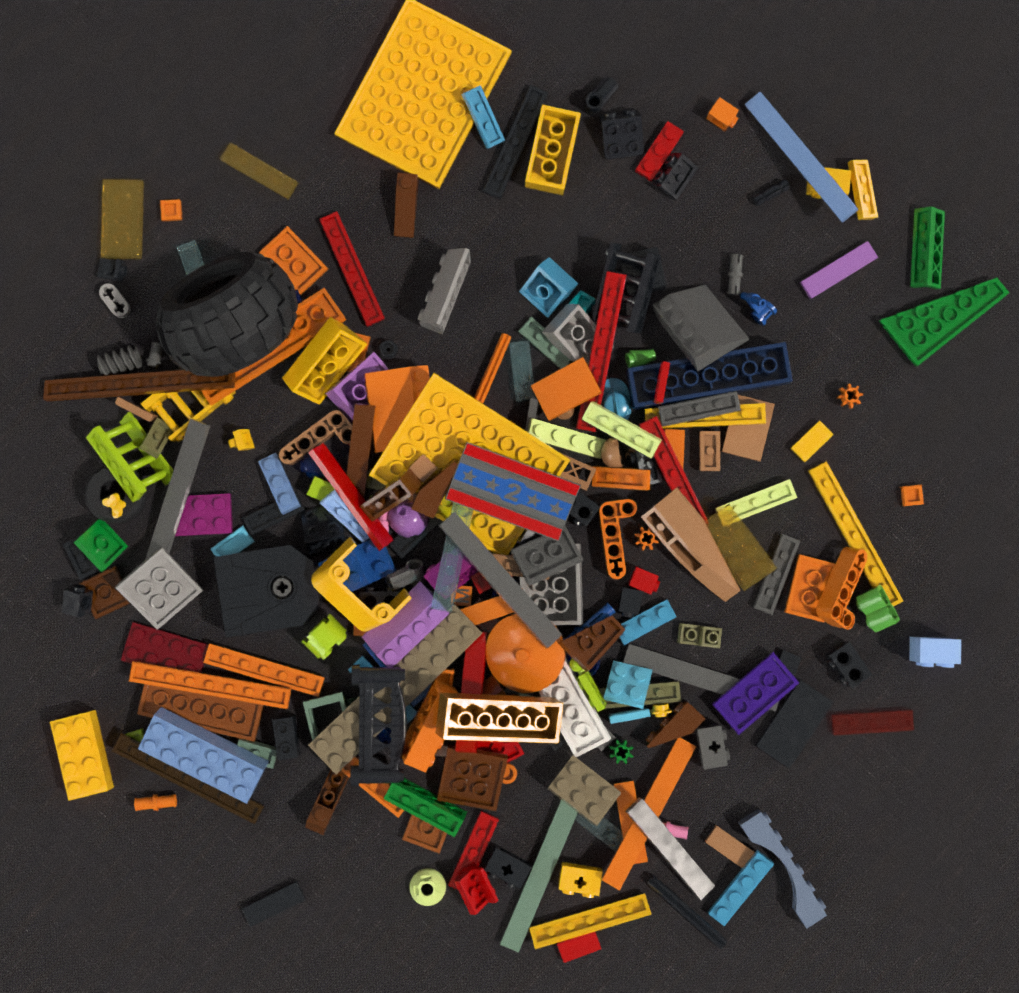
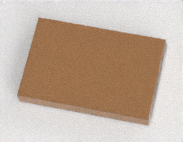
M738 395L740 404L765 403L766 424L728 426L721 452L760 462L775 404Z

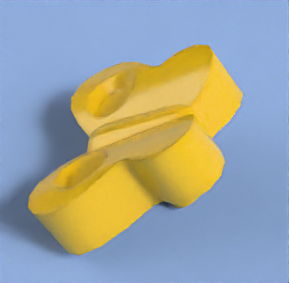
M114 493L102 500L104 506L111 507L114 518L122 516L126 503L120 500L118 493Z

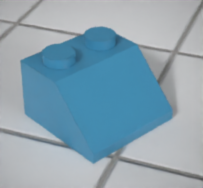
M548 257L535 269L519 292L548 318L571 294L578 283Z

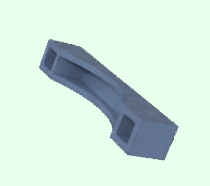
M757 809L738 821L751 842L772 851L784 864L792 884V908L807 929L827 916L824 911L826 906L820 897L816 899L813 892L815 889L810 881L805 882L802 877L804 871L798 863L794 864L791 860L793 857L792 852L787 846L783 847L780 840H782V837L777 829L772 830L769 825L772 821L767 813H762Z

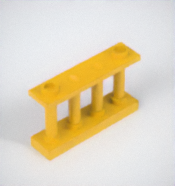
M201 390L191 391L204 407L196 415L177 394L178 392L152 394L141 405L147 411H156L173 432L168 437L170 441L180 442L184 439L190 419L201 422L223 403L227 404L233 400V395L236 392H232L211 406ZM167 398L172 399L189 420L180 428L162 407V402Z

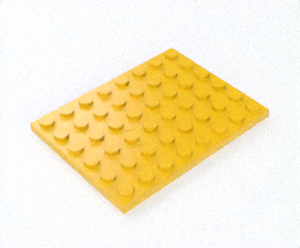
M406 0L334 134L340 139L408 174H417L418 179L440 189L474 125L473 118L462 94L481 85L486 98H488L512 50L415 0Z
M433 373L369 475L382 484L387 485L408 470L424 453L438 468L424 482L421 481L423 484L451 460L457 459L459 463L466 442L559 477L570 462V459L441 376ZM450 481L435 517L445 521L451 514L456 512L488 550L495 554L508 555L525 529L446 500L445 497L451 484Z

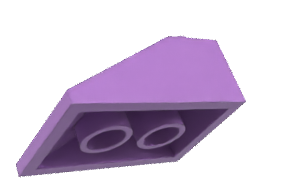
M373 352L325 394L346 416L350 423H353L355 403L368 404L364 374L389 369Z

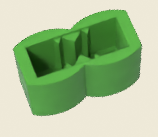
M881 585L869 589L856 597L857 608L866 615V624L875 633L896 624L900 620Z

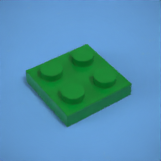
M100 519L95 521L73 542L101 572L128 547L105 521Z

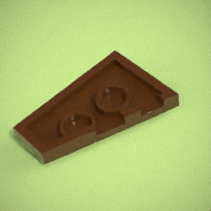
M610 616L558 644L585 672H588L626 629L613 616Z

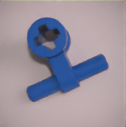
M741 293V299L745 300L753 310L751 317L759 325L764 326L766 320L771 315L777 313V309L755 293Z

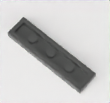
M737 391L660 406L658 410L661 425L665 427L739 412L741 408Z
M784 534L780 535L753 608L773 615L800 540Z

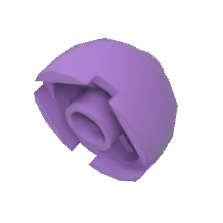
M408 499L389 510L388 521L391 528L399 536L406 538L421 534L429 521L428 516L411 509L412 503Z

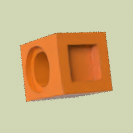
M719 97L706 119L726 132L728 127L733 128L739 118L736 116L739 110Z

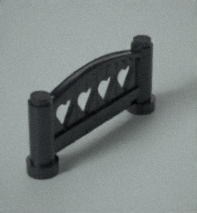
M351 666V685H360L359 766H350V786H359V784L400 783L404 781V769H400L399 764L405 746L407 716L404 696L400 686L401 681H405V669H401V667ZM385 687L392 689L390 694L392 700L390 703H384L373 695ZM385 707H389L392 710L389 715L392 718L391 722L387 724L373 716ZM385 727H389L391 729L389 734L391 742L386 744L373 735ZM385 747L391 749L389 754L391 761L387 764L373 756Z

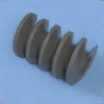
M128 345L127 352L120 348V354L112 350V357L106 352L104 353L105 359L97 355V363L102 376H109L112 373L119 375L120 371L126 373L128 369L130 371L135 370V366L139 369L143 366L136 346L133 350Z

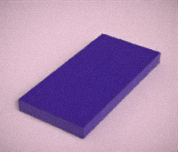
M771 652L715 700L712 705L734 731L740 735L797 686L799 682L775 653Z

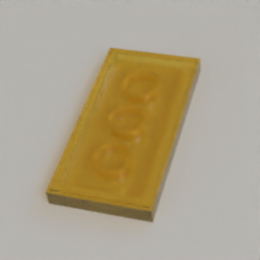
M103 180L101 258L142 259L143 180Z

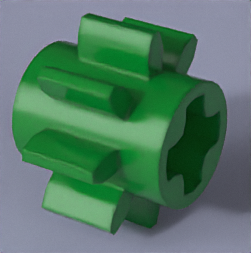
M616 739V745L609 746L613 750V753L609 756H616L617 764L620 760L627 764L626 759L628 757L633 758L629 751L633 749V746L627 747L626 739L623 743H619ZM619 747L626 749L624 756L616 754L619 752Z

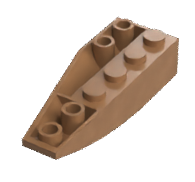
M675 488L641 517L675 558L723 601L726 602L740 591L704 519L678 488Z

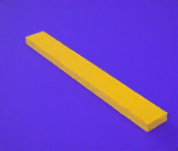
M827 461L809 470L808 472L849 547L863 549L867 552V562L863 572L871 587L874 588L881 585L893 607L903 602Z

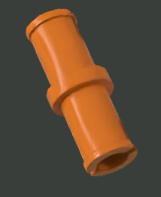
M155 794L153 797L135 798V811L147 809L157 811L159 808L177 807L176 794L165 796Z

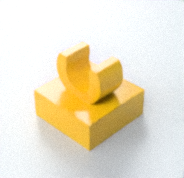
M249 429L233 431L234 438L228 440L230 448H238V451L255 448Z

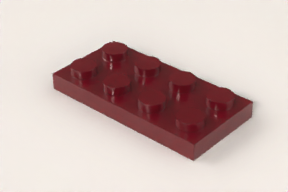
M132 622L121 661L131 664L132 661L202 673L205 664L203 662L209 644Z

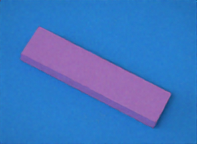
M867 241L806 278L800 284L811 300L876 260L878 256Z

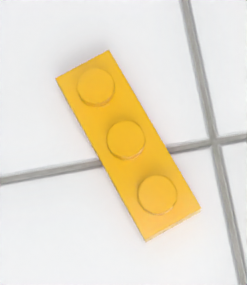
M852 160L848 162V167L851 170V183L855 205L858 208V220L875 219L878 217L868 160Z

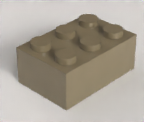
M572 755L547 788L594 826L600 823L621 794L619 790L574 755Z

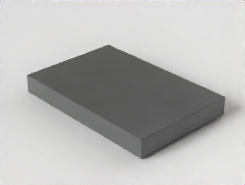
M564 526L559 541L540 536L511 550V554L528 587L583 561L566 526Z

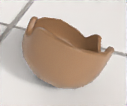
M609 438L602 445L601 458L608 467H623L620 461L622 456L619 454V442L616 438Z

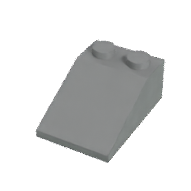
M566 304L542 333L572 362L584 357L587 365H589L596 324L579 304Z

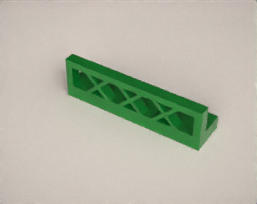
M932 206L918 208L914 211L910 287L913 288L929 287L941 289L945 211Z
M406 778L400 783H392L384 797V800L453 837L456 836L467 814V811L452 803L437 801L436 794Z

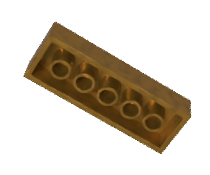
M440 693L435 733L443 740L558 743L563 703L554 697Z

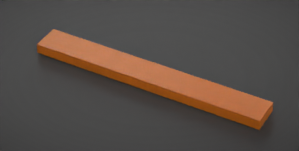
M132 661L129 676L130 682L288 709L292 690L291 688Z
M682 738L676 739L644 799L658 818L696 746ZM632 821L601 879L619 891L647 840V837L634 821Z

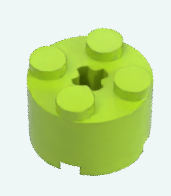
M328 614V620L324 618L308 633V640L304 638L301 641L318 659L320 657L323 660L327 658L333 650L332 646L335 643L339 646L347 638V630L331 614Z

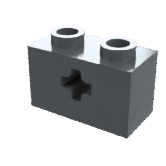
M720 724L697 727L695 730L701 767L705 770L728 766L727 760H730L729 749L725 748L724 740H727L725 728H722ZM712 741L718 744V746L715 747V751L709 748V746L712 745Z

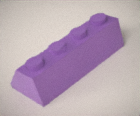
M421 581L408 592L412 599L390 621L367 631L362 636L376 656L387 667H394L449 614L448 609Z

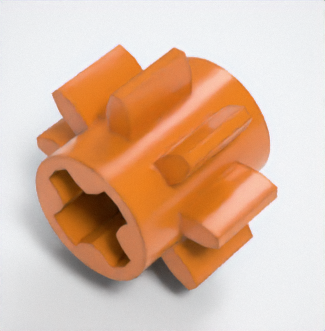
M849 383L846 389L842 387L839 389L841 395L837 399H841V406L848 405L849 409H852L853 403L856 405L861 404L858 399L863 394L859 393V386L851 388ZM851 392V393L853 394V395L851 396L852 399H851V400H848V399H847L848 396H849L848 393Z
M641 527V533L634 534V536L638 537L635 545L641 544V550H644L646 546L653 550L652 544L659 543L655 540V533L651 532L650 527L647 531ZM644 533L646 535L651 536V539H649V544L647 542H642V538H644Z

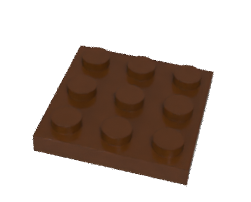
M448 744L437 801L496 811L508 755L477 749V753L456 752V745Z

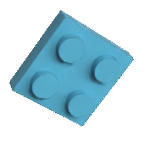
M613 661L604 700L643 709L652 669Z

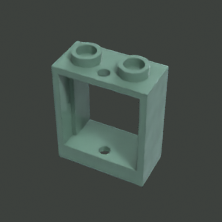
M344 691L303 702L312 741L319 735L312 708L340 701L343 712L348 707Z

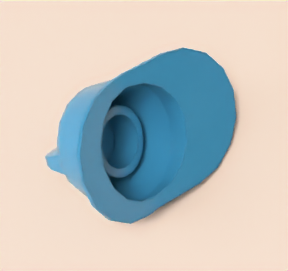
M617 378L607 379L601 406L628 420L631 414V402L627 385Z

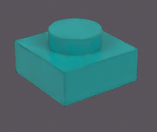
M580 290L569 304H579L588 314L596 303V299Z

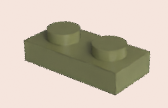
M157 417L139 448L157 459L172 433L171 429L163 420Z

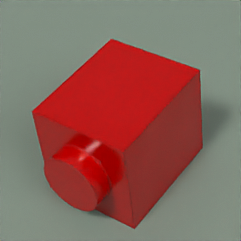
M635 567L628 586L652 595V592H656L659 587V576Z

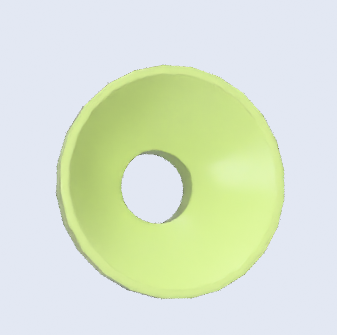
M425 868L413 875L410 881V893L413 899L420 905H434L445 895L446 882L443 875L437 870ZM424 884L432 885L433 892L430 895L422 893L421 887Z

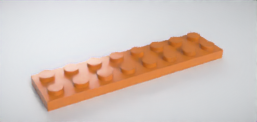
M325 288L298 304L297 318L292 330L275 350L254 364L235 372V388L201 390L211 406L308 345L329 317L341 323L346 321L345 316Z

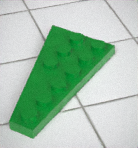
M998 278L881 319L879 322L913 365L917 367L1008 295L1009 291Z

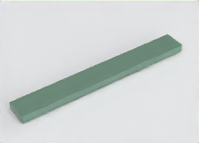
M560 800L500 942V945L518 953L577 816V812L562 800Z

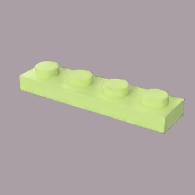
M594 401L590 402L582 420L650 458L654 456L662 439Z
M530 419L527 432L544 443L601 459V449L605 439L537 419Z
M789 479L719 506L715 510L723 527L793 500L797 496Z

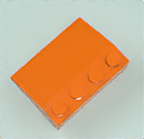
M428 365L364 374L368 405L376 406L372 433L375 453L384 452L430 379Z

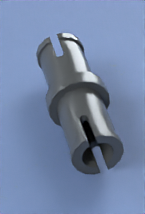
M731 254L730 272L727 273L729 277L728 295H740L744 255Z

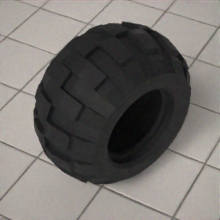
M238 252L218 258L182 278L164 295L158 308L156 330L160 344L175 364L185 371L189 370L194 375L217 377L244 369L275 350L291 332L297 318L296 311L298 308L295 288L287 273L271 258L264 257L262 254Z

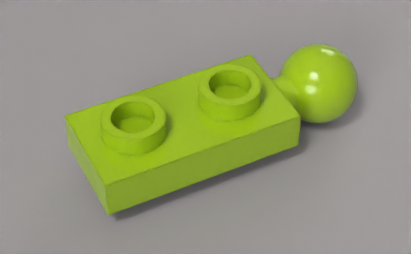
M572 658L569 666L572 671L579 674L577 682L580 688L587 692L589 704L592 708H596L598 712L605 709L607 703L589 671L585 672Z

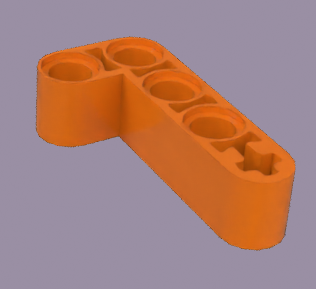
M631 499L605 502L598 510L606 570L608 576L612 579H620L626 573L619 519L631 517L636 513L637 505ZM624 503L632 505L633 510L630 514L623 512L622 506ZM604 506H610L613 509V514L610 517H606L603 514L602 509ZM608 525H612L616 529V533L612 537L608 536L605 532ZM611 545H615L619 549V553L616 556H611L608 553V548ZM620 558L621 562L617 561L616 563L617 567L621 568V572H618V576H616L615 573L611 572V569H614V562L609 563V559Z
M844 547L818 602L816 608L817 615L831 626L848 630L855 623V616L847 609V605L867 562V552L863 549Z

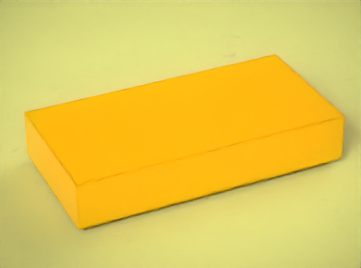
M818 421L790 449L803 462H806L834 434L821 421Z

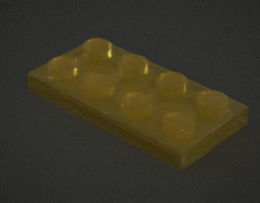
M730 503L705 520L733 577L744 591L777 569V566Z

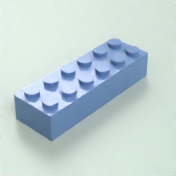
M162 707L154 714L138 748L142 752L246 804L254 793L269 762Z

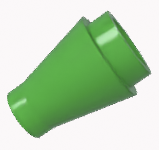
M654 349L630 350L629 353L625 354L626 364L628 368L655 361Z

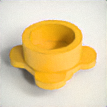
M668 703L653 704V709L650 710L652 714H655V717H666L667 713L672 712Z

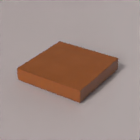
M411 814L402 840L440 854L447 833Z

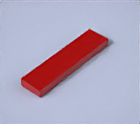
M482 810L480 811L448 886L458 890L454 880L469 866L479 867L499 821L498 817Z

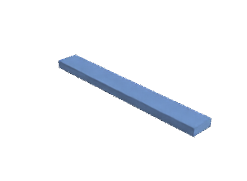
M761 92L745 103L746 108L842 223L858 211L856 205Z

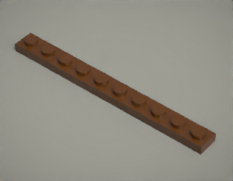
M189 370L45 380L43 399L49 402L235 388V372L223 376L208 377L194 375Z

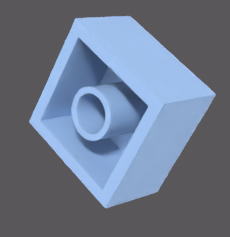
M910 637L909 661H914L916 665L922 667H934V663H936V666L954 668V664H961V639Z

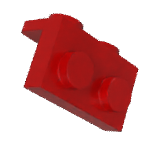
M469 866L454 880L470 915H476L488 903L498 902L495 889L492 887L487 873L482 867Z

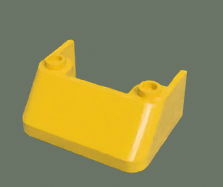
M349 537L313 573L311 582L313 587L359 630L366 632L390 621L412 597L403 588L389 604L381 602L370 610L342 584L350 574V569L343 559L357 546L355 541Z

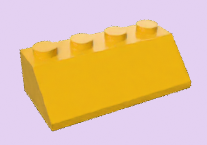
M329 317L282 379L292 392L320 405L327 396L325 393L340 380L367 346V343L343 323Z

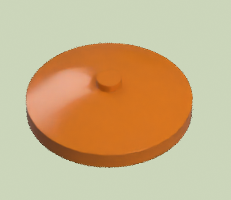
M515 613L498 622L488 636L486 643L488 667L497 681L510 690L520 693H533L543 690L557 679L564 667L566 651L558 644L563 641L562 635L546 649Z

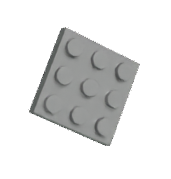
M162 546L116 585V589L157 630L203 591V588Z

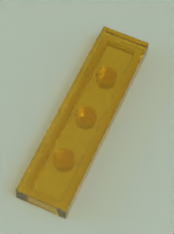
M231 142L220 158L222 162L289 200L298 185V182Z

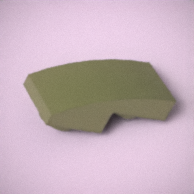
M679 623L677 643L720 648L722 628Z

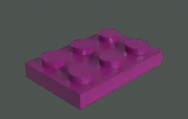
M231 494L192 495L187 497L175 536L233 533Z

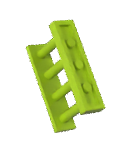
M128 412L119 422L120 426L105 432L99 425L92 429L86 439L131 501L135 502L147 491L145 487L159 480L165 486L168 485L173 474V468L167 463L162 454L156 459L139 448L146 436V432L133 414ZM127 432L133 441L116 448L110 439ZM138 447L144 457L128 464L122 455ZM150 464L156 473L140 481L133 471Z

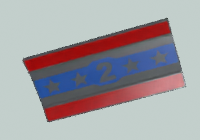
M466 442L445 499L559 541L581 484Z

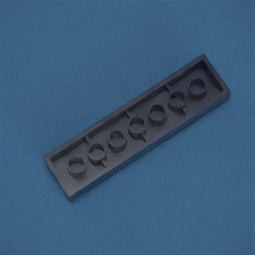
M786 342L730 351L699 371L695 369L688 358L668 361L670 362L662 404H655L653 402L661 363L632 367L626 371L633 410L679 403L733 391L738 393L786 385L793 381Z

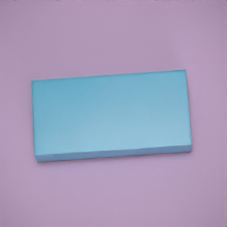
M241 526L212 547L211 551L216 557L236 554L255 541L245 527Z
M647 707L608 715L611 724L651 717Z

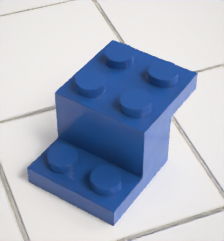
M371 539L357 545L343 559L350 569V574L342 584L353 592L397 571L386 546L379 551ZM326 560L318 563L319 566H321Z

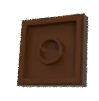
M117 566L79 583V585H84L86 589L93 591L91 611L95 619L130 604L116 589V585L123 580Z

